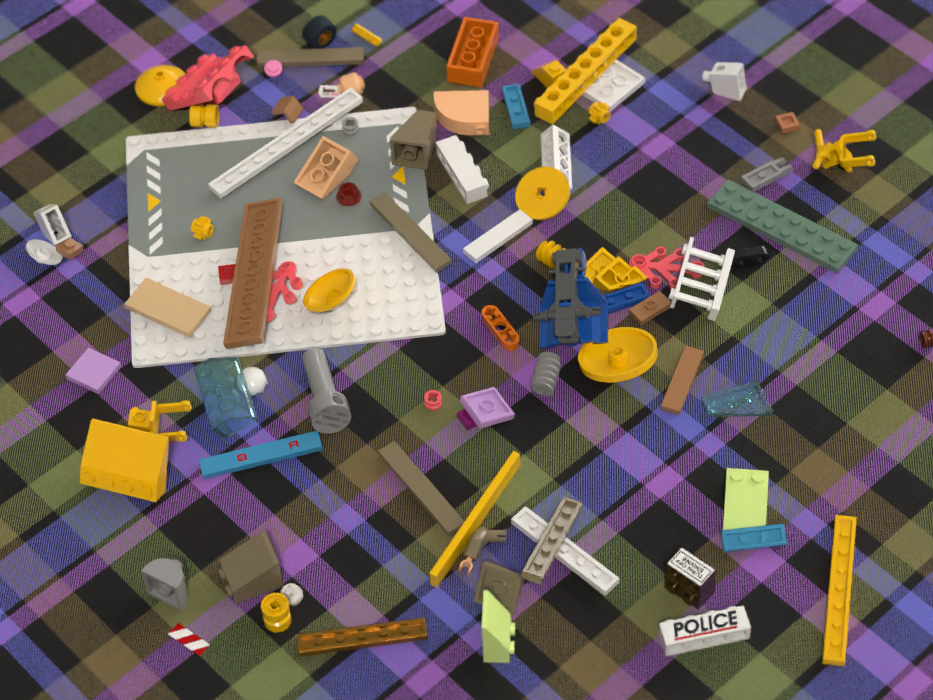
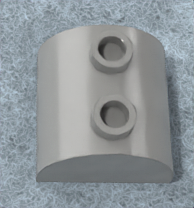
M156 559L149 562L142 569V575L147 594L183 611L188 603V592L181 562L176 559Z

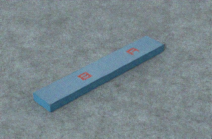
M313 431L199 459V464L204 480L322 451L323 448L318 431Z

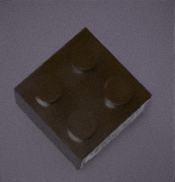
M681 547L666 563L664 587L669 593L676 594L682 598L687 605L699 610L714 594L716 569Z

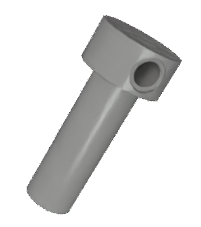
M320 348L309 349L303 354L302 361L313 396L308 405L312 426L320 433L331 434L339 432L350 423L352 418L347 398L335 389L325 352Z

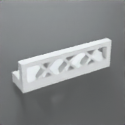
M552 124L541 134L542 167H552L561 171L567 178L571 190L569 133Z

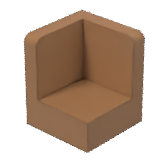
M288 96L279 99L272 113L273 115L284 114L290 123H295L303 108L295 96Z

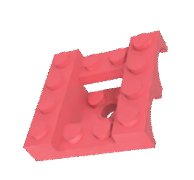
M244 45L240 47L234 46L229 50L230 54L223 58H217L215 54L200 56L197 59L198 62L187 69L188 73L176 80L177 84L165 91L166 95L161 99L169 111L195 104H202L203 107H206L207 104H220L241 82L238 73L235 71L236 66L241 61L252 59L254 57L253 54Z

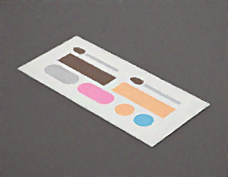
M320 85L318 93L320 97L336 98L340 95L337 86Z

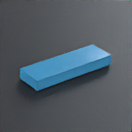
M520 84L502 86V93L512 129L530 127V120Z
M784 524L722 530L720 532L723 553L787 545Z

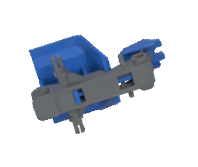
M576 248L556 250V252L552 253L553 264H556V269L548 271L549 274L556 273V279L547 282L540 304V312L533 313V320H540V349L555 348V346L559 345L576 346L582 343H608V301L592 282L585 277L587 270L585 252L582 248H578V250Z

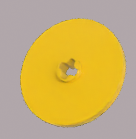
M552 167L533 169L520 180L516 188L515 200L517 207L533 220L550 219L559 214L566 206L570 197V185L565 175L558 169ZM541 191H544V196L541 195Z

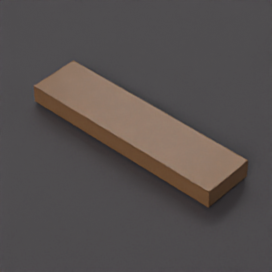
M685 346L661 404L662 411L677 415L681 414L703 359L704 350Z

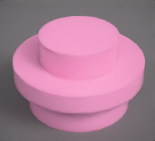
M276 60L267 62L264 67L265 73L271 78L278 77L282 73L281 63Z

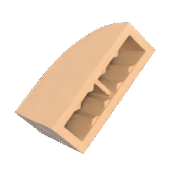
M488 90L434 92L436 118L444 128L461 135H489Z

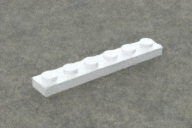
M526 506L511 519L512 525L536 543H538L548 525L546 521ZM568 538L565 539L555 557L604 596L619 584V577Z

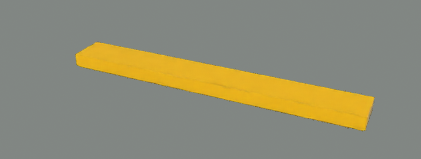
M515 451L511 453L430 571V583L436 588L439 586L475 530L480 526L519 469L520 453Z
M835 515L823 664L845 665L857 517Z

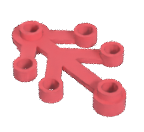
M659 246L655 251L646 256L641 254L634 255L629 262V266L633 267L635 265L648 277L650 287L653 289L661 287V278L655 276L650 269L657 270L669 283L671 290V288L676 287L673 284H677L678 278H675L670 272L680 273L682 266L671 263L683 261L684 255L678 256V254H681L682 249H676L674 253L666 257V248ZM656 258L660 259L659 262H651ZM701 261L691 262L693 264L705 267ZM685 269V273L690 274L693 278L698 279L703 276L702 274Z
M283 262L278 267V270L273 273L272 281L278 280L271 284L266 323L275 318L273 306L280 292L286 304H292L296 301L294 293L289 291L285 285L286 280H290V285L294 290H298L303 286L301 278L296 277L297 267L294 262Z

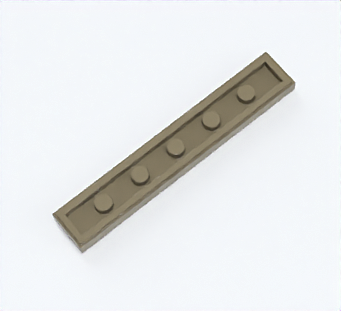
M364 47L257 51V68H264L266 63L271 60L279 61L282 67L364 64Z
M386 192L369 200L370 206L436 273L452 264V259Z
M396 441L378 450V455L448 536L458 532L465 521Z
M566 497L562 498L523 568L521 578L541 585L578 517L583 503Z

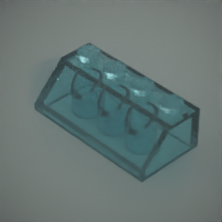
M238 357L209 358L193 368L213 431L227 439L258 420Z

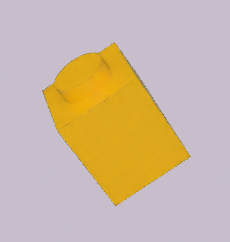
M557 60L546 62L532 69V73L547 88L551 87L557 78L566 71Z

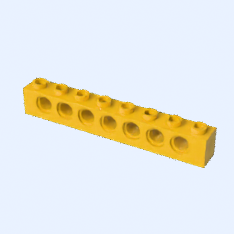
M621 18L611 23L609 28L600 34L593 44H590L588 49L567 68L565 73L559 76L556 82L551 87L549 86L541 97L535 100V116L550 124H554L637 39V26Z

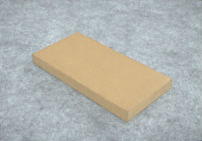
M145 278L124 303L126 309L189 338L211 312L210 306L149 278Z

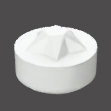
M293 583L285 585L280 593L288 599L289 606L299 604L303 598L302 589Z

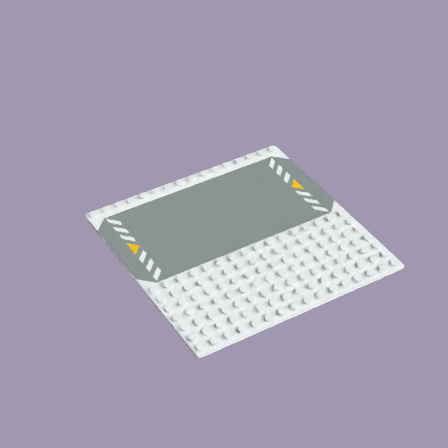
M406 107L345 114L221 199L209 189L208 184L305 118L297 119L295 123H290L289 120L128 136L126 138L130 296L145 278H149L211 307V312L190 338L130 311L132 366L134 368L444 335L446 329L438 272L436 273L370 206L369 200L386 192L434 241L424 169L392 165L390 137L416 112V108ZM347 117H354L358 120L359 130L354 135H346L342 130V121ZM322 136H325L353 152L359 158V161L351 174L322 200L293 182ZM281 197L283 207L273 273L278 270V267L283 262H294L297 267L296 277L301 278L303 286L298 290H294L290 285V280H286L285 285L289 291L294 293L296 301L292 304H286L280 292L273 306L275 318L266 323L263 343L226 349L223 341L233 283L220 285L218 266L236 264L245 203ZM199 216L211 219L210 224L214 225L212 236L210 238L206 237L205 240L194 238V233L190 230L193 220L199 219ZM340 268H346L353 272L356 278L355 286L344 303L335 309L322 313L310 312L305 308L303 304L304 295L318 278Z

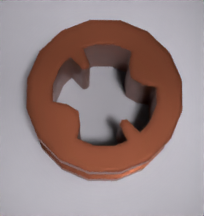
M931 329L926 330V332H919V341L923 349L928 346L933 347V332Z

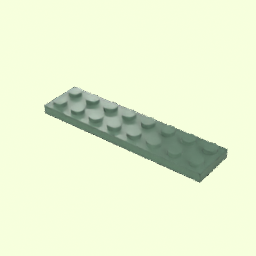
M729 179L707 204V207L837 274L858 250V244Z

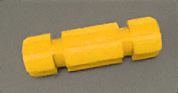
M354 24L352 32L375 47L380 46L382 43L381 38L359 24Z

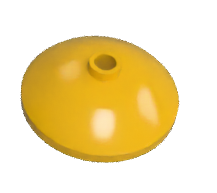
M171 65L153 66L145 70L135 82L136 94L146 104L165 106L161 100L166 95L165 91L177 84L176 80L186 74L181 69Z
M346 268L332 270L324 274L307 289L303 298L305 308L315 313H322L337 308L345 302L353 291L356 281L355 275Z

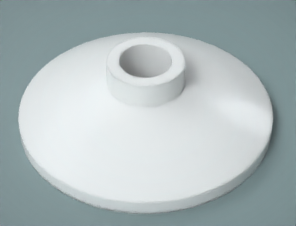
M33 239L26 244L28 254L38 263L57 265L62 260V255L56 252V247L46 241Z

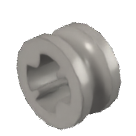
M354 117L345 118L342 121L343 132L346 135L356 134L359 130L358 120Z

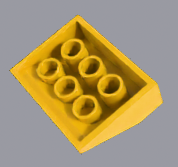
M92 419L80 465V484L157 502L166 492L169 437Z

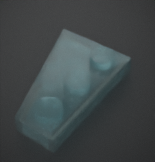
M758 381L701 397V403L708 417L773 416V409Z

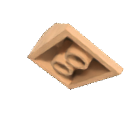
M322 136L293 183L323 200L351 174L359 158L345 147Z

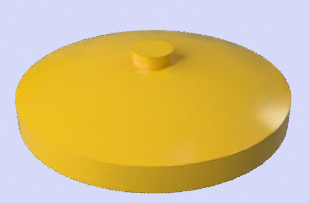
M620 327L609 329L608 343L583 344L578 353L579 366L585 376L595 381L606 383L626 381L643 374L651 368L658 356L657 343L650 333L639 328Z

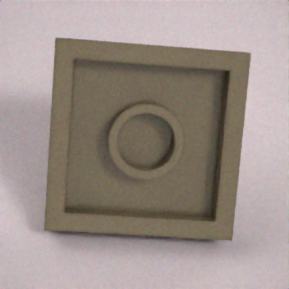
M485 561L482 564L473 601L483 605V591L488 590L513 616L516 612L524 578H521L519 573Z

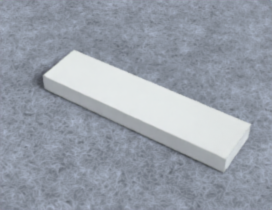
M519 209L464 247L463 253L473 262L477 263L532 225L533 220Z

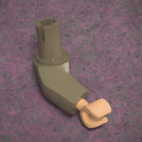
M485 526L477 528L467 543L463 555L466 560L460 563L459 572H461L462 567H468L467 576L470 575L473 567L472 561L476 562L482 548L487 543H506V537L497 536L506 535V530H487Z

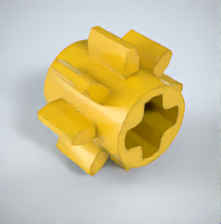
M601 101L593 103L588 111L591 115L589 119L598 125L606 123L611 117V113L608 111L611 107Z
M199 216V219L193 220L190 230L194 233V238L205 240L206 237L210 238L212 236L214 225L210 224L211 219Z

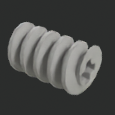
M542 352L537 358L530 388L539 396L550 397L554 394L559 370L561 369V358L557 354Z

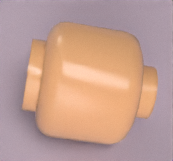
M353 72L341 76L340 84H337L340 94L352 88L361 95L363 89H365V84L362 76Z

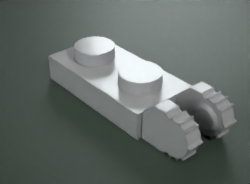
M781 157L741 176V182L749 190L755 192L791 174L794 168L791 165L784 166L787 161L784 157Z

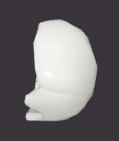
M247 367L239 373L236 383L241 393L246 396H254L264 392L268 380L261 369Z

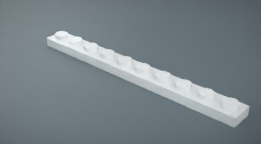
M349 88L208 184L209 189L220 199L360 105L363 102V97L352 88Z

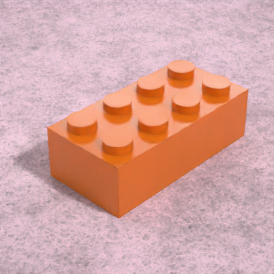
M464 17L446 66L447 82L483 87L499 40V22Z

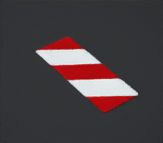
M179 623L168 633V635L199 656L210 646L209 643Z

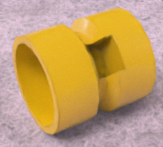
M202 104L191 105L189 115L190 126L202 128L205 125L206 128H217L219 124L218 105L207 104L206 107H203Z
M280 593L268 594L261 602L265 627L272 632L285 631L289 628L292 619L288 599Z

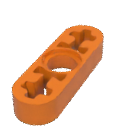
M485 306L481 311L484 324L505 350H516L520 344L517 332L496 306ZM498 325H503L506 327L502 331H498L495 329V327Z

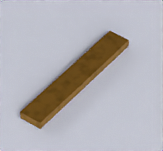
M425 617L296 634L299 657L428 640Z

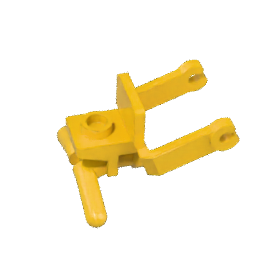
M820 129L814 131L817 151L816 158L812 164L814 169H818L821 163L824 169L840 164L841 167L850 173L852 172V167H871L875 165L874 156L868 155L853 158L850 151L846 148V143L876 140L874 130L843 134L840 136V140L835 141L833 144L828 142L825 145L823 143L822 131Z
M185 400L178 403L157 405V401H152L151 411L139 410L138 407L130 409L128 427L169 437V442L187 441L188 436L185 431L158 432L161 413L189 412L192 409L190 401Z

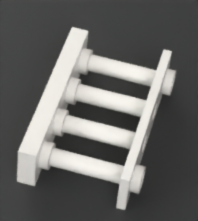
M690 237L688 244L684 243L681 252L684 255L676 287L671 288L668 298L672 300L670 308L674 309L676 300L684 301L706 308L709 311L708 319L715 321L722 302L735 250L728 248L726 254H721V256L693 248L694 238ZM689 255L719 263L718 266H721V270L717 269L716 271L689 263ZM685 269L712 277L717 281V285L713 284L712 286L683 277ZM681 284L708 292L713 296V300L709 299L707 301L679 292Z

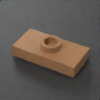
M658 291L630 308L629 314L640 325H643L668 310L671 301L661 291Z

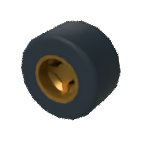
M315 16L305 25L302 37L313 49H324L334 40L337 28L326 16Z

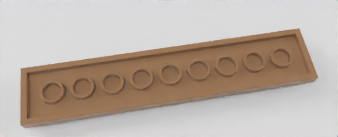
M281 197L245 203L223 341L226 349L260 344L264 341L283 207Z

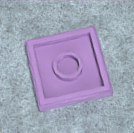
M88 347L65 376L67 380L99 394L122 366L121 362Z
M495 387L462 395L459 400L479 429L512 420L515 416L512 409Z

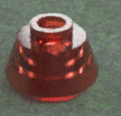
M352 182L341 184L336 193L338 203L344 206H354L362 197L361 191Z

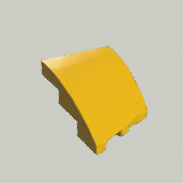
M603 247L587 261L585 277L596 288L604 291H613L645 281L648 278L635 265L630 267L619 256L615 258Z

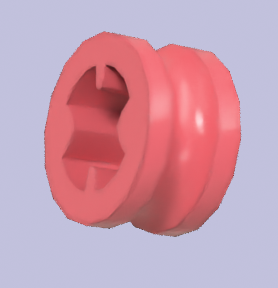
M436 390L426 392L424 395L425 407L429 410L439 409L442 406L441 393Z

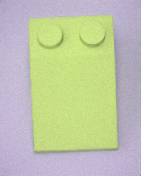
M727 468L723 530L766 526L769 471Z
M484 590L482 612L484 662L510 663V654H514L515 642L511 641V635L515 636V622H511V614L488 590Z

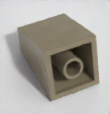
M417 110L390 137L392 165L428 170L437 141L436 112Z
M265 531L258 533L219 559L221 568L218 569L220 579L221 581H226V593L228 597H233L235 604L283 587L280 565Z

